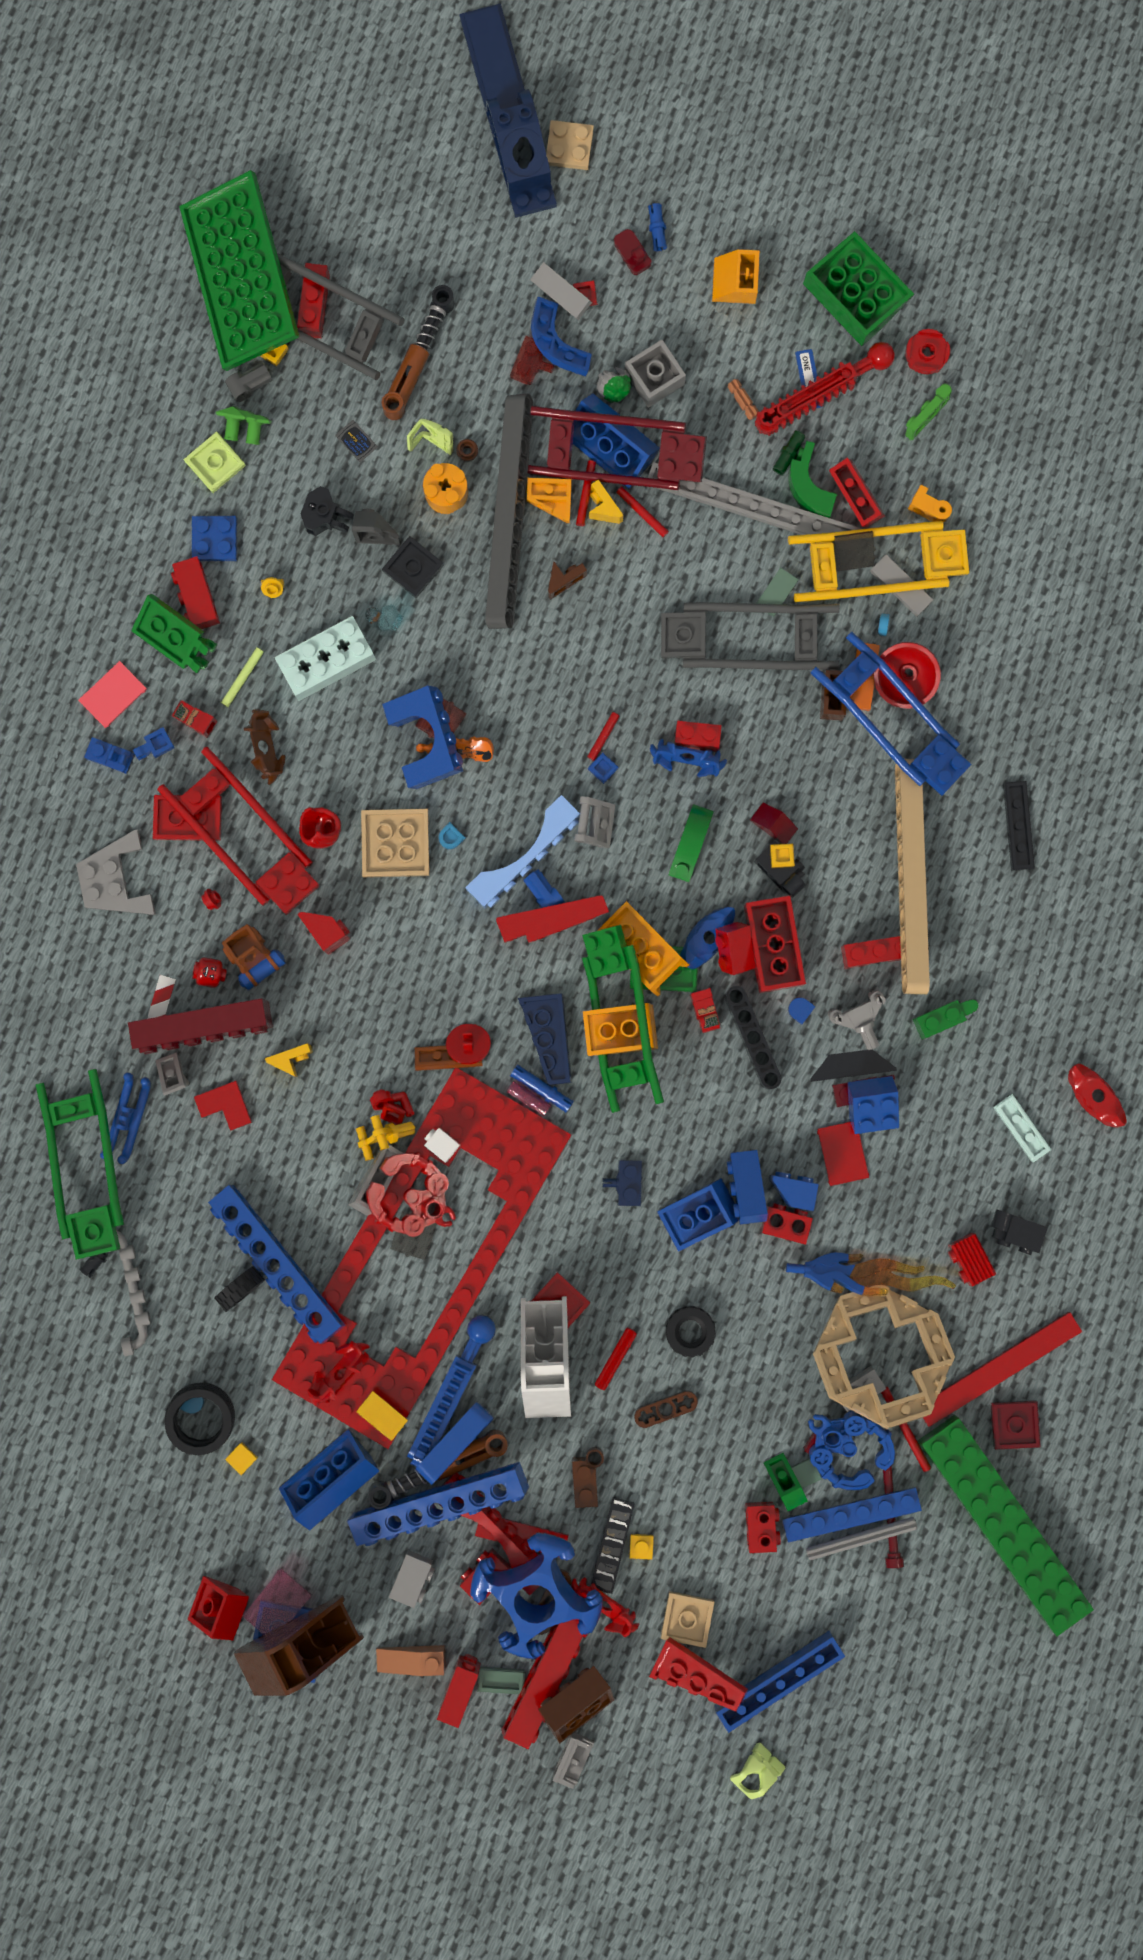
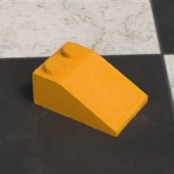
M645 1003L651 1050L658 1049L653 1004ZM636 1005L583 1011L588 1056L642 1051Z

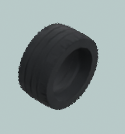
M194 1383L182 1388L173 1396L166 1409L164 1419L166 1434L172 1444L186 1454L199 1456L216 1451L228 1440L234 1427L235 1410L230 1397L224 1390L210 1383ZM202 1397L209 1399L220 1408L222 1412V1425L215 1436L209 1439L197 1440L188 1437L181 1431L177 1415L180 1407L192 1398Z

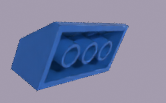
M591 394L581 400L576 411L619 415L595 394ZM574 420L573 444L609 474L640 477L660 450L659 446L634 426ZM624 485V486H625L626 488L630 489L632 485Z
M348 1429L279 1487V1490L294 1519L310 1531L380 1470L371 1455Z

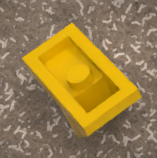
M597 480L592 483V493H590V496L596 505L599 503L600 505L589 512V519L617 524L623 522L622 512L601 482Z
M307 1043L267 1057L265 1060L266 1063L298 1077L292 1060L295 1059L296 1062H301L309 1059L308 1054L313 1053L311 1045Z

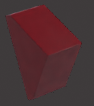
M764 802L750 819L751 822L782 844H787L798 830L795 824L782 811Z

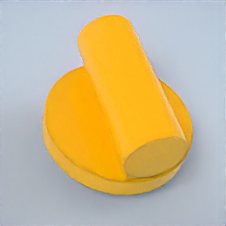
M269 577L261 580V591L265 596L276 598L282 594L284 579Z

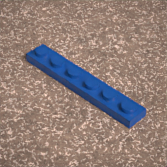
M916 1487L783 1518L782 1521L789 1543L919 1512L922 1509Z

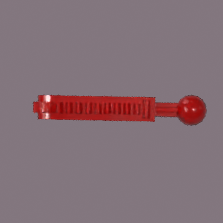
M877 342L869 348L867 357L853 365L850 362L847 364L840 362L837 370L834 367L831 368L830 374L824 372L823 378L817 376L816 382L810 380L807 387L801 386V391L795 389L792 396L786 394L785 400L779 398L778 404L772 402L770 408L764 407L763 410L757 412L755 426L759 433L771 436L774 432H778L780 426L783 429L786 428L787 422L793 424L794 418L800 420L801 414L807 416L809 409L815 411L816 405L822 407L825 400L831 402L832 396L838 398L839 392L846 394L847 388L853 391L857 377L871 369L881 371L889 368L895 360L893 347L886 342Z

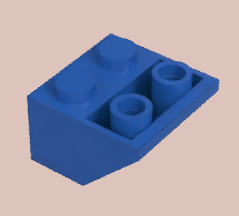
M775 1172V1176L769 1175L770 1182L787 1206L814 1211L819 1184L813 1183V1178L798 1176L797 1180L791 1179V1174Z

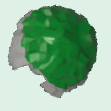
M615 367L617 374L604 370L598 375V393L610 403L622 401L630 393V375L623 368Z

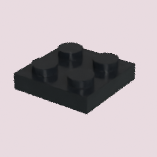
M409 536L384 565L382 571L417 598L441 570L444 563Z

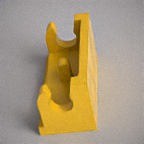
M373 1391L356 1411L390 1441L395 1438L408 1421Z

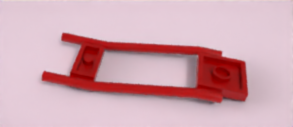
M205 747L201 753L215 769H212L186 791L179 800L164 784L160 785L157 790L262 906L266 905L271 899L287 915L319 887V884L305 870L313 862L209 747ZM230 784L291 851L261 876L255 884L194 817V815L196 816L223 793Z

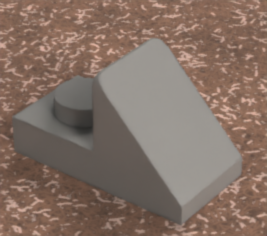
M177 1052L156 1060L164 1096L190 1085L183 1074L180 1057Z

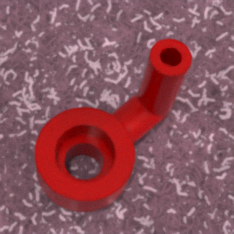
M381 1089L374 1092L370 1098L374 1110H383L385 1102L394 1103L400 1101L403 1109L406 1111V1117L414 1115L407 1093L404 1091L391 1094L390 1091Z

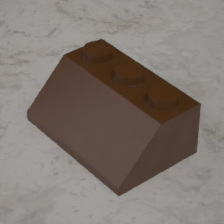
M595 1666L590 1669L585 1668L582 1670L574 1682L564 1684L559 1690L560 1693L556 1696L545 1699L538 1710L560 1744L614 1701L610 1686Z

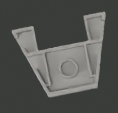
M133 830L76 864L85 908L156 915L151 894L130 899L128 897L120 855L143 850L138 830Z

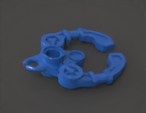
M849 1411L843 1418L832 1420L823 1415L815 1414L813 1418L822 1421L819 1427H815L814 1421L809 1419V1428L816 1434L815 1445L809 1450L810 1461L817 1468L823 1479L827 1478L834 1488L862 1490L868 1488L875 1481L874 1476L867 1469L858 1471L853 1477H846L843 1474L837 1476L833 1472L834 1467L831 1465L833 1461L832 1453H839L846 1457H852L856 1454L857 1447L852 1436H859L865 1431L869 1435L875 1433L879 1436L878 1442L883 1445V1448L876 1454L875 1464L886 1471L894 1463L895 1450L891 1439V1431L883 1429L880 1425L854 1411Z

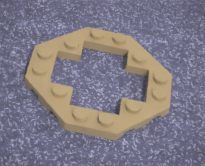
M882 1283L864 1288L862 1295L854 1292L841 1295L836 1301L813 1352L828 1397L886 1429L929 1416L935 1406L934 1403L941 1392L947 1372L955 1358L939 1314L919 1306L917 1302L902 1294L899 1295L891 1291L889 1287ZM887 1307L895 1328L916 1323L931 1365L912 1371L919 1390L918 1394L881 1405L873 1383L852 1389L837 1346L857 1339L849 1318Z

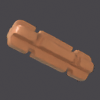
M734 379L728 384V389L732 394L734 393V398L741 409L745 410L747 418L752 420L757 416L758 409L752 404L751 398L745 389L741 387L742 385L739 380Z

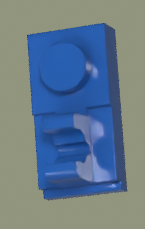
M92 737L84 758L127 774L135 754Z

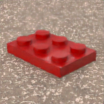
M154 795V840L203 841L162 795ZM182 795L174 796L179 800ZM221 796L214 799L196 816L194 815L195 819L215 841H221Z

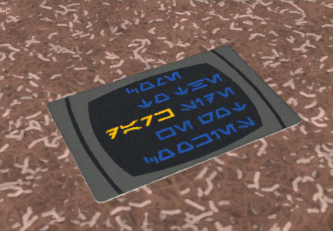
M354 420L349 422L335 435L359 462H362L378 448Z

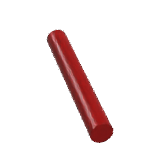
M588 460L586 472H595V461ZM584 480L576 520L577 526L585 525L593 481Z
M621 486L616 493L659 535L664 538L669 533L625 488Z

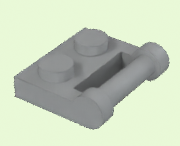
M580 797L579 825L574 841L600 848H610L615 804L590 797ZM591 806L592 814L588 836L586 835L588 825L589 810Z

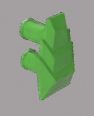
M235 406L216 411L217 415L224 416L227 419L224 437L227 440L238 441L240 421L246 420L248 429L245 443L259 445L261 425L272 423V420L265 416L256 415L251 411L241 410Z

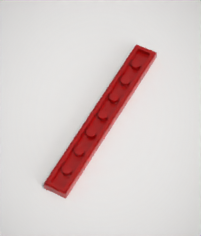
M1070 1312L1065 1313L941 1390L934 1403L935 1406L929 1416L923 1417L927 1426L930 1427L1080 1334L1082 1330Z

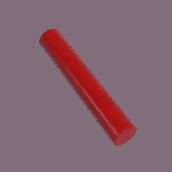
M611 713L587 756L589 759L596 760L620 717L617 713Z

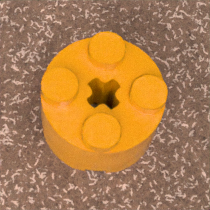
M449 463L434 464L427 471L423 480V490L430 507L442 514H450L461 509L468 499V486L464 472L457 466ZM446 486L449 487L446 488V491H442V488H445Z

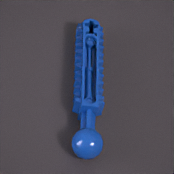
M475 1316L468 1323L467 1333L469 1340L461 1356L456 1355L407 1455L408 1458L412 1459L410 1464L417 1467L439 1443L477 1364L473 1363L481 1345L488 1343L495 1336V1324L488 1316Z

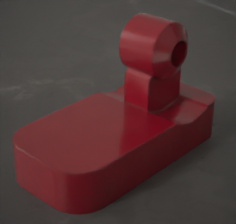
M626 229L615 236L614 246L633 275H638L651 267L650 257L632 230Z

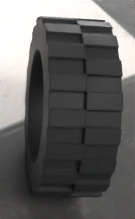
M252 1266L219 1292L214 1299L227 1312L254 1291L265 1279Z
M684 1306L675 1310L666 1323L665 1334L670 1347L684 1357L701 1356L714 1343V1338L716 1337L715 1324L710 1315L701 1308ZM688 1320L696 1321L702 1329L700 1338L693 1343L685 1342L679 1334L680 1326Z

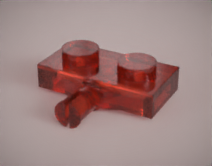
M525 336L510 377L511 379L531 385L539 370L552 374L554 364L544 362L543 354L537 348L533 338Z

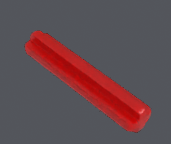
M628 1327L625 1329L595 1382L596 1387L606 1390L637 1335L636 1331Z

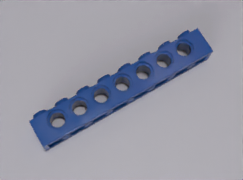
M228 1185L208 1202L212 1207L210 1209L212 1214L217 1219L221 1218L226 1224L224 1226L226 1232L230 1236L237 1238L239 1248L243 1253H249L253 1259V1266L259 1272H264L267 1276L265 1280L272 1289L276 1288L281 1294L280 1300L286 1307L290 1306L294 1310L295 1319L301 1325L305 1324L309 1329V1337L315 1343L323 1344L346 1326L235 1185ZM233 1206L238 1210V1215L234 1219L229 1215V1211ZM246 1224H249L252 1228L249 1236H245L243 1233V1227ZM261 1241L266 1246L265 1252L262 1254L257 1251V1244ZM274 1259H277L280 1263V1267L276 1272L271 1269V1262ZM288 1276L294 1281L291 1289H287L284 1284ZM302 1294L308 1298V1303L305 1307H302L298 1302ZM315 1312L320 1313L322 1316V1321L319 1325L315 1324L312 1319Z
M517 1462L393 1500L383 1509L370 1507L354 1512L347 1522L356 1546L362 1544L370 1546L378 1542L379 1539L385 1538L390 1540L402 1532L410 1534L425 1525L428 1528L433 1527L445 1519L453 1521L460 1518L462 1514L469 1513V1515H473L488 1506L492 1509L501 1506L503 1502L511 1500V1502L519 1501L525 1497L529 1485L521 1463ZM497 1484H503L506 1490L499 1489ZM476 1490L482 1491L485 1497L479 1496ZM455 1497L462 1498L464 1503H459ZM434 1503H439L443 1510L436 1508ZM414 1509L419 1510L422 1516L415 1514ZM393 1516H398L401 1522H397ZM373 1522L378 1523L380 1525V1528H376L373 1525Z

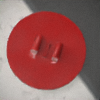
M476 1024L457 1026L449 1033L446 1040V1049L449 1056L454 1061L465 1065L475 1064L483 1060L488 1055L491 1047L489 1034L484 1028Z

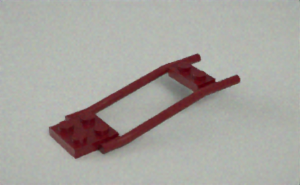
M531 407V415L552 417L549 436L548 467L528 465L527 474L586 481L599 480L605 483L679 490L680 480L702 482L707 436L685 434L686 422ZM574 420L663 429L658 479L569 470L571 467Z

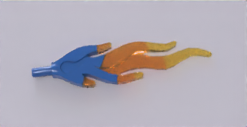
M835 1252L805 1262L804 1265L786 1264V1272L804 1274V1277L835 1293H842L843 1287L863 1296L887 1295L888 1289L867 1287L872 1285L892 1286L909 1292L932 1285H944L952 1289L956 1287L953 1282L940 1276L906 1278L895 1275L891 1272L896 1271L915 1275L923 1272L925 1267H913L891 1259L879 1258L856 1265H841V1263L860 1261L863 1257L862 1254Z

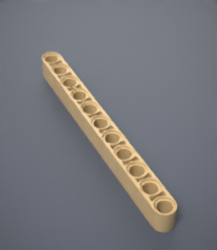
M915 759L905 760L910 765ZM895 764L902 991L904 994L927 995L930 987L923 784L919 786Z

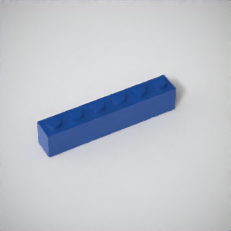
M829 1630L744 1685L748 1691L737 1711L715 1704L716 1714L729 1733L843 1659L845 1655Z

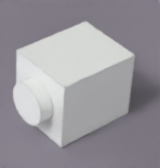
M438 1128L436 1131L432 1129L425 1137L427 1143L424 1146L445 1163L461 1146L441 1128Z

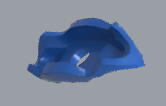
M723 907L714 910L693 927L687 936L680 954L690 964L688 968L696 969L718 952L715 940L712 944L706 943L704 941V934L710 931L716 938V928L733 923L735 918L734 908Z

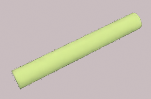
M256 647L221 703L226 707L230 706L264 652Z

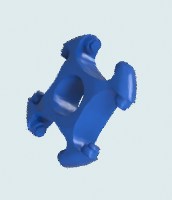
M536 1533L527 1540L531 1550L536 1552L541 1550L542 1553L523 1565L500 1572L494 1571L495 1563L491 1557L480 1560L472 1577L470 1595L477 1603L485 1600L487 1593L491 1592L511 1616L517 1632L515 1634L512 1632L508 1633V1631L501 1633L498 1636L499 1643L502 1649L508 1653L527 1659H536L545 1653L543 1643L537 1640L533 1641L532 1638L546 1628L573 1619H579L577 1624L578 1630L582 1635H586L594 1631L602 1611L603 1597L594 1589L586 1595V1598H582L571 1588L558 1567L556 1557L559 1556L560 1559L567 1561L575 1556L571 1543L563 1538L546 1533ZM529 1585L542 1586L549 1590L554 1600L549 1604L541 1606L533 1605L524 1600L519 1590Z

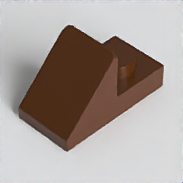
M553 562L548 587V597L550 600L587 576V569L583 563L578 566L576 564L572 565L565 571L566 574L563 575L557 564Z

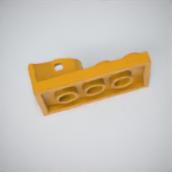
M627 901L597 930L621 925L626 945H634L640 967L641 981L656 996L660 995V985L679 966L688 967L690 965Z

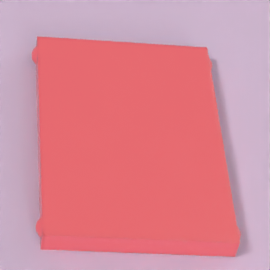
M119 661L78 701L107 728L141 694L145 693L147 688Z

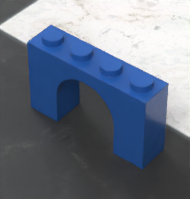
M428 685L382 704L388 725L399 727L419 718H424L433 728L434 745L430 753L423 759L402 767L407 787L411 789H419L463 772V760L457 752L455 746L456 737L450 730V718L444 710L442 704L443 695L438 687Z

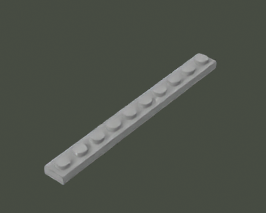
M653 462L648 478L658 479V463ZM702 478V482L680 480L679 490L657 488L801 535L862 529ZM859 538L832 541L835 546L855 552Z

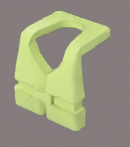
M420 419L407 435V447L410 452L424 437L449 455L453 453V433L433 421ZM422 425H424L429 430V432H420L413 439V437Z
M756 1743L752 1750L753 1753L749 1755L742 1771L730 1777V1780L750 1799L763 1796L778 1780L777 1777L781 1776L785 1770V1766L775 1756L771 1757V1752L761 1743ZM759 1774V1790H749L741 1782L747 1775Z

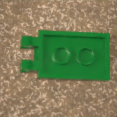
M153 594L147 595L131 630L182 669L189 666L196 673H199L200 669L205 670L209 663L206 659L197 656L198 652L200 651L206 656L209 651L214 652L218 645L212 640L203 638V630Z

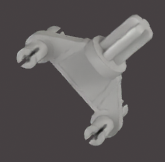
M873 990L868 993L870 1000L843 1013L838 1009L828 1011V1017L831 1022L852 1028L856 1033H860L868 1050L879 1046L873 1031L875 1026L873 1021H875L881 1005H884L886 1002L881 992Z

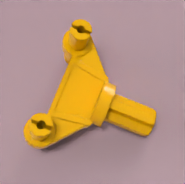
M380 1115L370 1118L374 1131L372 1132L373 1135L369 1138L367 1137L365 1126L355 1129L360 1141L357 1144L359 1149L362 1148L365 1161L374 1159L370 1145L378 1142L380 1150H385L389 1148L388 1142L390 1144L396 1143L398 1138L415 1133V1126L412 1122L399 1125L389 1123L383 1128Z

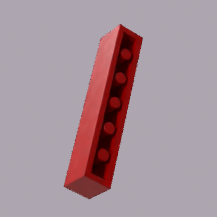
M573 1619L551 1627L543 1643L545 1653L535 1659L522 1690L518 1694L501 1729L504 1739L526 1749H529L531 1743L536 1742L540 1724L545 1722L538 1709L548 1697L553 1698L559 1693V1685L562 1679L565 1680L569 1674V1664L572 1658L575 1659L579 1653V1644L582 1637L585 1638L587 1634L582 1635L578 1630L577 1624L579 1619Z

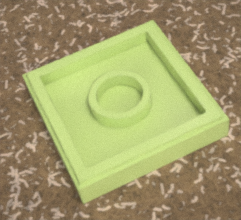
M215 432L183 459L212 493L216 492L246 466L218 432Z

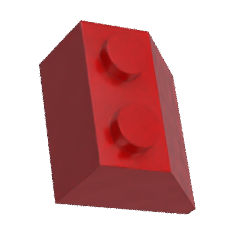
M306 912L297 914L321 949L328 955L350 940L347 935L350 931L340 919L336 921L330 916Z
M203 1576L187 1620L211 1639L233 1641L249 1596L234 1586Z

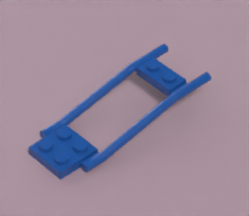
M851 632L846 639L862 653L833 682L817 667L810 674L848 708L904 773L919 786L926 781L942 796L972 764L955 750L960 743L937 722L886 662ZM878 668L938 735L910 765L850 698Z

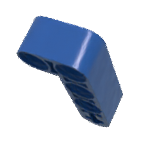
M476 1402L421 1461L415 1470L433 1485L495 1417L479 1402Z

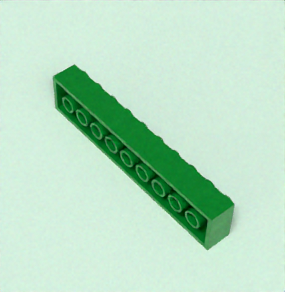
M956 1415L951 1416L918 1440L928 1457L1056 1637L1094 1610Z

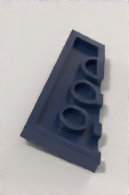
M563 994L518 998L548 1085L572 1083Z

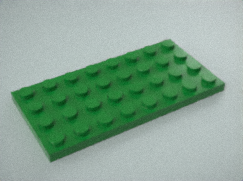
M250 170L179 206L222 369L229 371L299 338L256 173Z

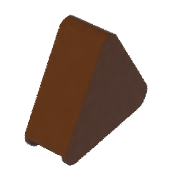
M343 1595L337 1596L245 1644L233 1653L254 1696H287L300 1690L364 1638L362 1633H357L343 1604L345 1601Z

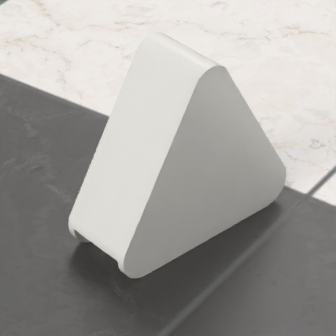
M562 1296V1300L526 1302V1298H521V1391L525 1418L571 1416L567 1296Z

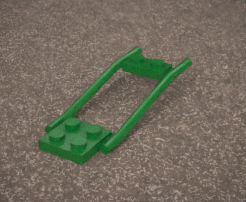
M621 925L584 934L582 936L588 957L582 958L588 979L592 1010L601 1009L597 977L631 969L643 1060L609 1067L607 1054L598 1055L600 1071L611 1112L620 1111L615 1089L650 1082L655 1104L663 1103L664 1099L652 1058L640 967L634 945H626Z
M97 1069L88 1070L93 1093L51 1104L48 1101L45 1084H35L46 1131L59 1229L62 1240L71 1238L76 1260L121 1249L116 1226L124 1225L119 1203L107 1112ZM98 1115L110 1205L66 1215L54 1126Z

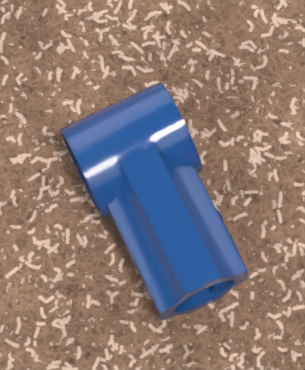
M539 869L523 880L536 897V902L541 908L565 903L559 892L554 887H551Z

